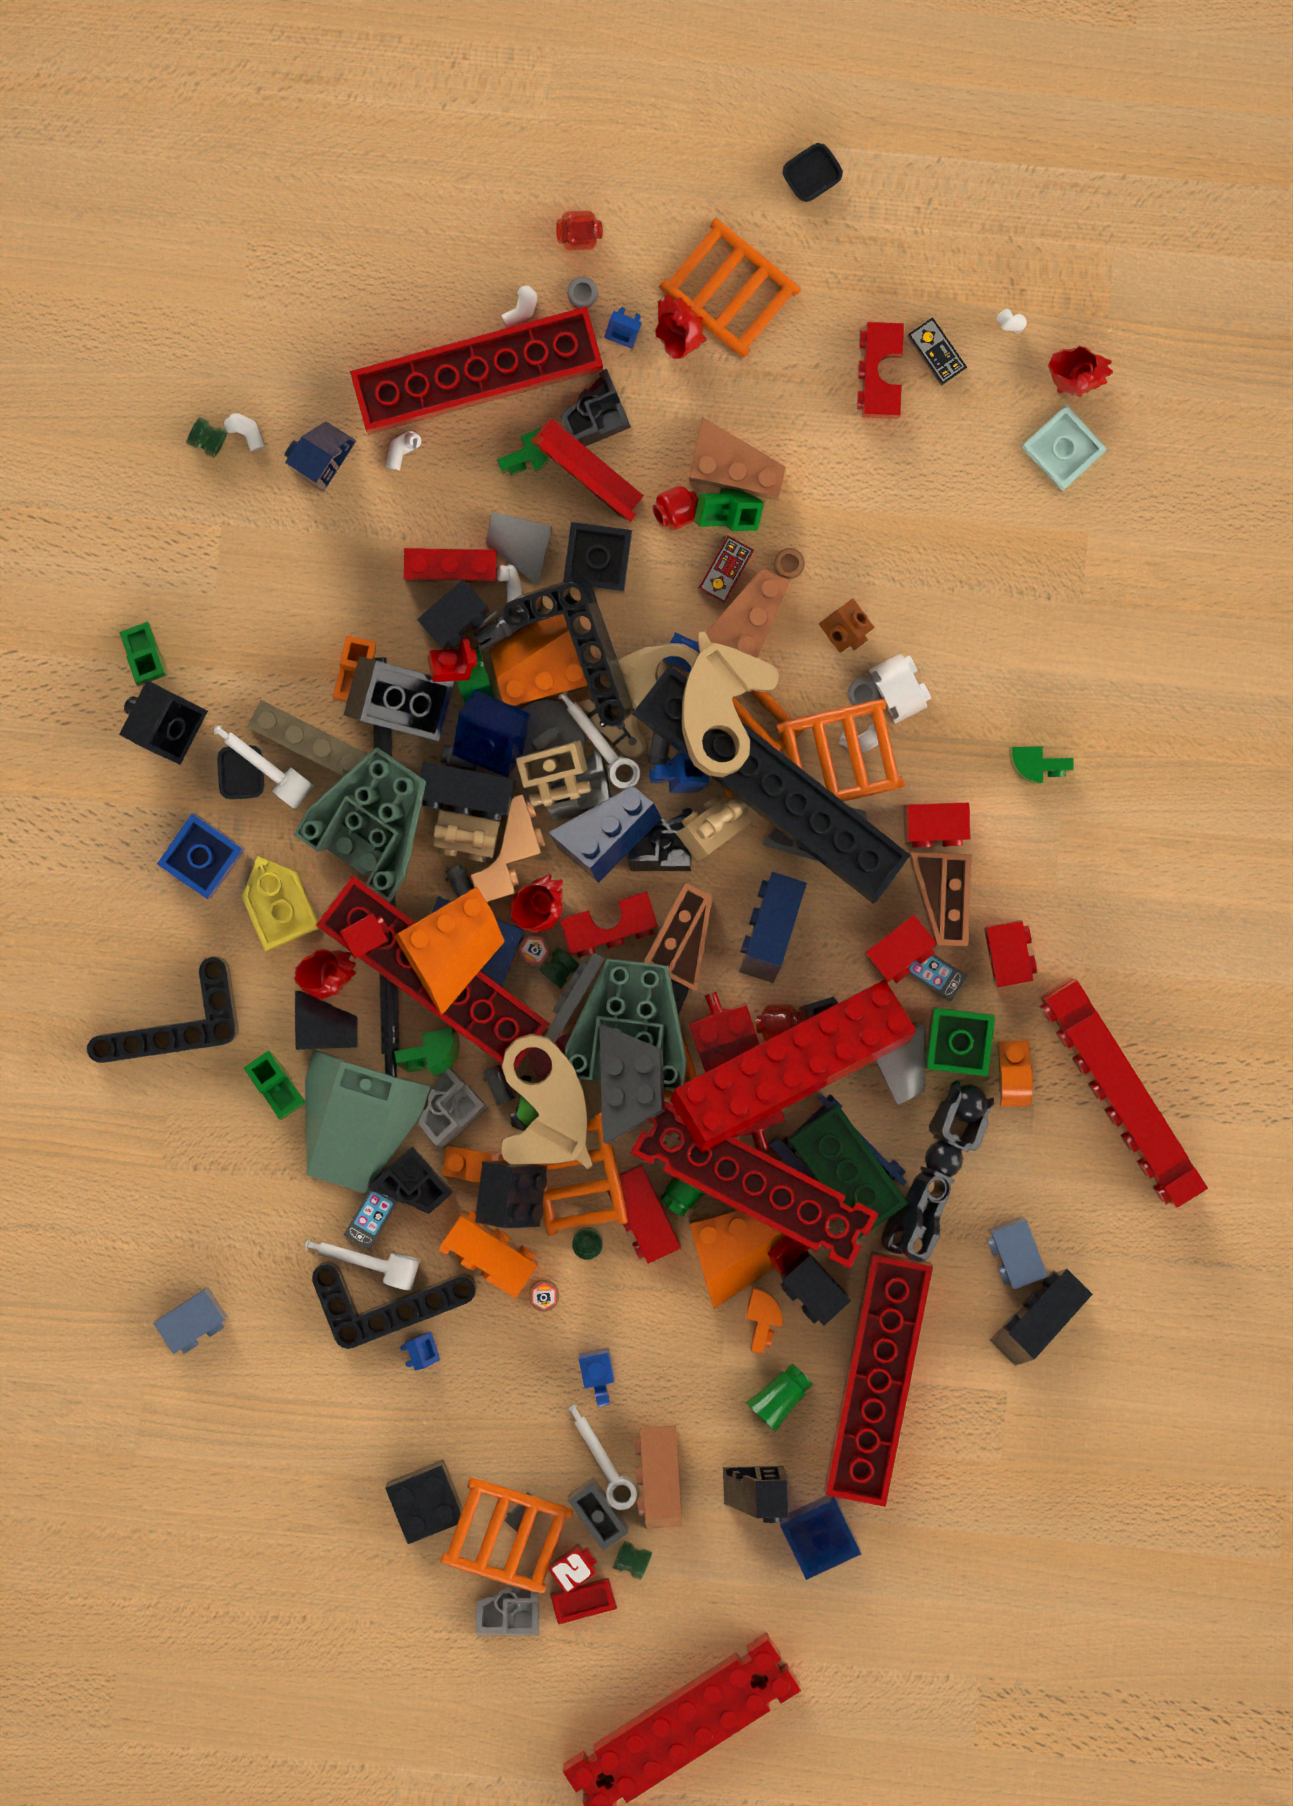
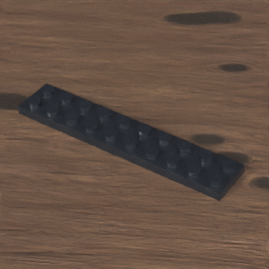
M669 665L632 715L691 760L682 732V702L687 678ZM741 721L750 739L748 758L738 771L725 777H711L872 904L876 903L911 855ZM711 729L705 732L702 744L708 757L717 762H728L734 758L736 751L735 743L728 733L720 729Z

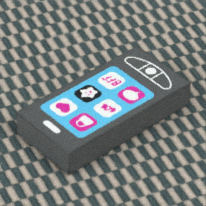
M935 954L921 965L916 960L908 967L911 971L909 975L952 1001L968 976Z
M369 1190L346 1229L344 1236L370 1250L398 1201L379 1192Z

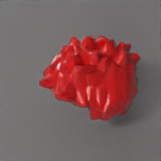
M665 295L663 302L662 300L657 301L658 325L654 331L656 338H659L664 343L665 352L670 358H684L688 353L698 349L701 343L706 342L707 338L702 334L703 317H698L695 311L692 310V307L688 306L681 297L674 300L671 296Z
M1080 345L1077 348L1062 349L1054 353L1048 364L1053 382L1057 386V392L1075 394L1079 397L1083 393H1088L1090 390L1108 382L1106 377L1113 374V370L1108 367V365L1112 364V360L1094 354L1088 348Z
M548 874L545 877L534 880L531 885L524 886L514 894L510 905V914L517 927L540 934L542 931L551 929L558 922L563 912L562 898L564 895L562 879L551 880L552 875Z
M327 949L315 950L312 955L303 958L297 965L294 972L296 975L294 980L302 991L316 999H324L332 995L336 996L340 994L339 991L351 980V977L356 975V972L352 970L356 963L349 960L350 956H352L351 952H343L342 950L329 951Z

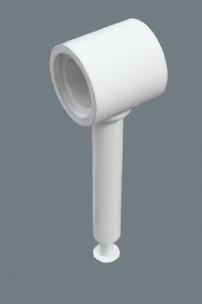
M568 692L561 693L559 699L562 698L568 706L566 710L608 762L607 777L609 781L621 789H627L636 785L640 778L638 765L629 758L622 757V755L618 756L580 706L569 699L566 695ZM626 764L631 769V775L627 780L619 781L615 775L616 769L620 765Z
M222 725L216 726L214 728V735L218 733L222 736L224 743L275 781L276 786L272 792L296 810L315 785L292 767L283 773L233 733H226L221 729Z
M311 1239L305 1243L306 1250L312 1248L318 1250V1254L383 1272V1283L403 1290H412L420 1263L419 1259L391 1252L388 1261L324 1242L316 1244L310 1242Z
M572 1405L568 1411H571L576 1419L574 1424L609 1481L606 1492L607 1501L613 1508L618 1510L630 1508L639 1496L637 1483L629 1477L619 1476L585 1416L581 1417L576 1409L577 1405ZM625 1485L630 1489L631 1497L628 1501H620L616 1498L615 1488L617 1486Z

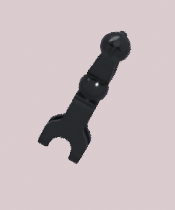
M955 1080L951 1084L947 1099L941 1101L929 1124V1131L934 1135L933 1138L938 1141L931 1144L926 1151V1167H920L921 1173L915 1177L905 1200L908 1205L889 1217L882 1233L881 1242L889 1252L896 1254L904 1253L906 1257L917 1262L925 1261L931 1255L940 1235L939 1222L950 1195V1184H953L955 1181L950 1177L956 1175L962 1168L964 1160L962 1151L968 1153L969 1150L976 1151L979 1149L989 1123L987 1116L994 1106V1098L987 1099L986 1094L978 1086L972 1084L961 1086L960 1082ZM954 1116L962 1122L969 1123L961 1139H959L957 1134H950L949 1131ZM934 1181V1189L929 1193V1186ZM903 1232L900 1243L894 1245L893 1236L895 1233ZM917 1238H920L922 1248L915 1253L913 1246Z

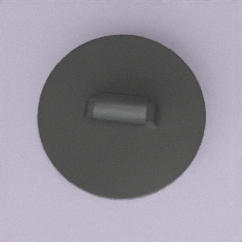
M539 700L524 707L515 717L510 729V746L515 758L579 740L584 750L586 735L566 710L568 708L566 704L556 700Z

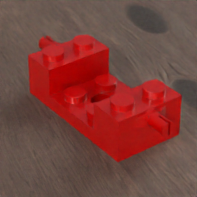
M717 992L712 993L715 1005H713L710 994L705 995L711 1013L703 1018L688 1022L705 1073L760 1045L747 1004L744 1003L730 1009H722ZM781 1110L732 1137L752 1135L757 1150L762 1151L759 1139H761L764 1150L769 1149L763 1131L771 1125L786 1121L783 1111Z

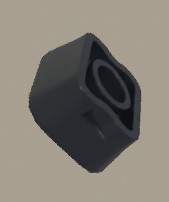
M816 143L789 160L783 166L782 174L794 194L801 201L809 202L836 185L842 179L843 170L830 149L825 144Z
M248 745L263 757L261 750L257 746ZM223 747L218 752L217 757L220 794L226 799L259 797L264 791V773L231 747Z

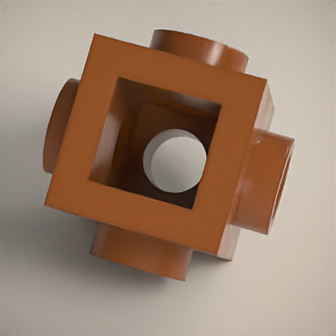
M854 599L848 601L819 623L831 643L834 644L840 653L850 646L853 651L868 641L865 635L875 628Z

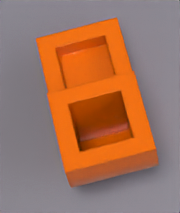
M346 636L333 700L347 703L359 656L375 660L376 642Z
M1029 1041L998 1042L1000 1107L1031 1106L1033 1078Z
M446 1145L442 1176L480 1183L482 1161L506 1160L503 1159L501 1152Z
M752 1286L746 1319L756 1321L750 1349L752 1352L763 1354L764 1347L770 1348L774 1330L769 1329L770 1325L782 1327L783 1316L778 1301L770 1292L763 1288Z

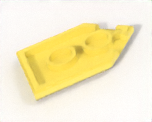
M257 856L241 897L266 952L319 928L315 926L318 919L298 872Z

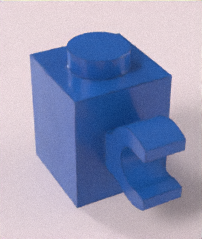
M677 753L667 765H654V770H649L650 783L669 781L670 793H699L710 783L709 775H706L694 766L693 762L682 753Z
M609 1348L579 1354L578 1359L584 1389L594 1387L598 1407L610 1405L606 1384L614 1383L615 1377Z

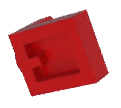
M468 638L461 640L459 649L429 650L428 662L433 682L464 681L470 679L472 668H475L477 665V655L475 649H471Z

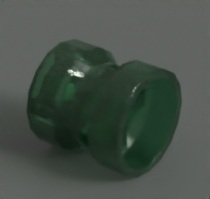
M199 417L188 435L186 444L194 448L200 447L204 449L205 454L215 458L225 442L228 431L221 427L214 428L210 426L209 421Z
M558 946L552 953L553 958L549 962H544L538 970L562 989L567 983V977L570 973H575L580 964Z
M592 1227L579 1229L574 1234L572 1241L574 1253L584 1260H591L597 1257L603 1245L600 1232Z
M624 1540L612 1568L620 1572L624 1570L630 1571L632 1577L641 1580L651 1559L652 1552L647 1549L639 1551L637 1548H634L633 1543Z

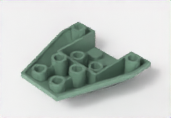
M375 748L308 808L294 835L316 851L329 850L368 878L365 884L367 887L388 902H391L406 877L426 781L381 749Z
M607 958L565 1046L564 1055L572 1063L578 1079L601 1081L599 1025H605L663 1050L664 1090L674 1091V1089L685 1083L687 1058L669 967Z
M314 1050L305 1077L307 1175L366 1193L369 1189L368 1186L376 1179L420 1118L430 1086L404 1077L397 1078L343 1061V1058Z

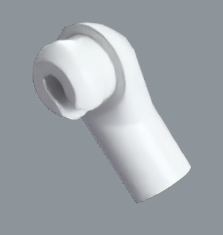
M522 286L519 288L516 308L502 314L507 328L515 326L533 316L538 299L537 293L532 287Z
M1005 309L996 315V320L1001 324L999 327L1004 331H1012L1015 334H1019L1027 325V320L1022 314L1013 316L1010 309Z
M239 413L231 414L225 419V430L229 433L237 432L245 435L251 452L265 447L257 423L254 420Z
M407 431L392 439L389 445L385 468L400 471L403 455L419 448L421 445L420 435L413 431Z
M507 564V566L499 565L496 570V577L500 582L506 581L508 603L522 595V583L515 566Z
M871 724L867 731L858 735L861 752H867L879 745L874 724ZM843 730L838 745L848 748Z

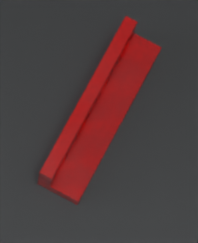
M549 418L532 439L531 443L621 518L631 522L636 516L632 510L644 495L557 422Z

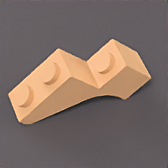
M524 795L516 796L511 801L500 855L491 866L471 875L474 887L479 888L486 902L516 893L514 887L519 886V881L515 869H508L507 864L542 853L540 847L545 846L541 829H534L531 820L532 817L536 816L535 809L532 807L530 799L525 800Z

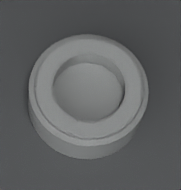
M587 277L574 279L568 286V299L577 308L591 307L598 298V289L595 282Z
M857 679L849 686L848 699L852 705L878 699V688L869 679Z

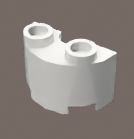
M898 654L868 669L882 698L886 700V707L895 724L927 708L926 701L930 700L931 696L924 683L918 684L914 673L918 672L910 655L904 658L902 654Z

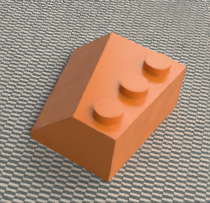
M563 614L529 624L513 634V637L504 640L490 650L505 709L557 696L563 692H572L588 687Z
M478 887L471 889L394 935L441 1015L505 942L495 916Z
M734 1208L689 1221L713 1308L715 1309L774 1269L767 1253L785 1235Z
M463 1210L443 1239L438 1250L446 1255L450 1250L456 1253L455 1258L460 1264L473 1271L478 1267L482 1270L480 1275L485 1280L516 1299L538 1265V1261L534 1259L536 1254L524 1245L517 1248L510 1243L511 1237L503 1230L496 1227L493 1231L484 1224L476 1223L475 1211L471 1210L470 1213H467Z

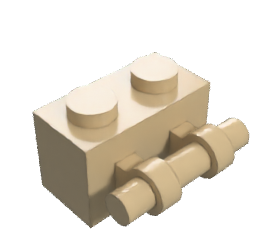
M580 740L524 754L516 758L523 787L526 788L534 785L539 787V793L530 795L532 807L542 804L545 807L554 805L555 801L569 797L571 800L581 798V794L592 791L589 780L577 782L575 775L588 770ZM565 779L566 786L555 789L550 788V781Z
M717 794L703 805L706 808L704 813L699 816L695 811L681 821L685 827L676 834L697 862L704 859L752 823V820L744 811L748 805L739 798L735 799L734 797L730 799L727 796L721 799Z
M440 810L434 830L433 846L439 847V854L456 857L457 851L469 853L468 859L486 863L487 857L494 858L501 822Z

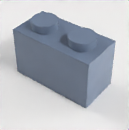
M1024 1217L989 1230L992 1237L988 1238L987 1241L993 1256L999 1254L1003 1266L998 1267V1271L1004 1285L1009 1283L1014 1290L1048 1277L1027 1220Z
M206 1287L156 1320L153 1324L173 1354L179 1350L185 1354L199 1344L196 1339L207 1333L211 1337L224 1328L222 1322L228 1316L209 1287Z

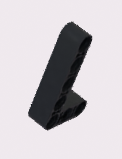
M581 577L573 578L520 595L506 603L502 612L503 619L509 626L514 628L563 614L601 722L610 727L617 726L632 714V701L595 593L589 581ZM571 587L579 590L581 594L580 601L575 600L571 596ZM543 596H547L552 600V609L544 606ZM516 604L523 607L525 611L524 618L516 614ZM581 616L589 619L591 623L590 630L585 629L581 625ZM591 645L599 648L601 652L600 659L595 658L591 654ZM602 674L609 677L611 687H605L601 683L600 676ZM611 704H616L620 708L621 716H616L611 712Z
M216 956L209 957L201 962L199 967L206 1019L102 1034L93 1037L87 1045L88 1056L97 1063H105L220 1046L232 1042L238 1035V1022L230 968L226 960ZM211 962L219 963L222 968L221 976L218 979H213L207 974V966ZM215 992H221L226 997V1005L222 1009L215 1008L211 1003V997ZM220 1022H225L230 1026L231 1034L227 1039H221L216 1034V1026ZM189 1027H195L200 1031L201 1038L196 1044L190 1043L186 1039V1031ZM159 1031H164L170 1036V1044L167 1048L159 1047L155 1039ZM129 1036H135L139 1039L140 1048L137 1052H131L126 1048L125 1042ZM99 1040L106 1041L110 1046V1052L106 1057L96 1053L95 1046Z
M329 1261L323 1262L318 1265L312 1275L314 1288L334 1339L339 1346L346 1349L357 1347L472 1301L477 1290L473 1277L467 1274H459L358 1314L341 1269L337 1264ZM322 1269H329L334 1273L335 1281L332 1284L321 1282L319 1272ZM461 1281L468 1283L471 1287V1293L464 1297L457 1295L454 1290L455 1284ZM429 1293H438L442 1297V1305L436 1308L430 1307L426 1302V1296ZM336 1297L343 1299L346 1303V1310L340 1313L333 1311L330 1307L331 1299ZM401 1304L411 1305L414 1309L413 1317L408 1319L402 1318L398 1314V1306ZM381 1315L385 1319V1327L380 1330L372 1328L369 1322L370 1317ZM345 1326H352L357 1331V1338L352 1341L345 1340L341 1335V1329Z

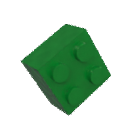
M931 1007L924 1067L930 1070L988 1076L995 1015Z

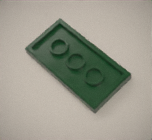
M838 1103L787 1138L818 1182L846 1196L842 1202L843 1204L853 1208L854 1204L858 1202L879 1213L871 1230L908 1205Z

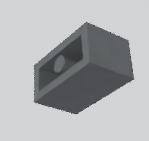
M594 1477L569 1494L568 1502L602 1550H605L628 1533L629 1526L618 1510L609 1504L606 1493Z

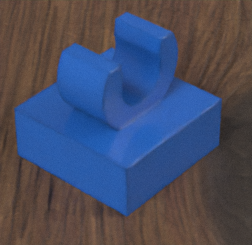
M621 307L618 312L613 311L604 338L633 349L642 324L640 321L641 316L636 313L635 318L624 315L625 308Z
M676 632L674 633L670 643L685 644L699 653L698 642ZM669 656L662 660L688 673L691 671L690 664L679 656Z
M431 1331L406 1341V1344L400 1347L401 1351L408 1350L411 1360L405 1362V1365L407 1367L413 1366L415 1371L440 1361Z

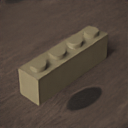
M260 700L247 728L342 776L350 772L368 755Z

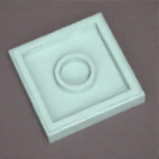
M1067 405L1021 446L1026 454L1061 491L1067 488L1107 450L1105 445Z

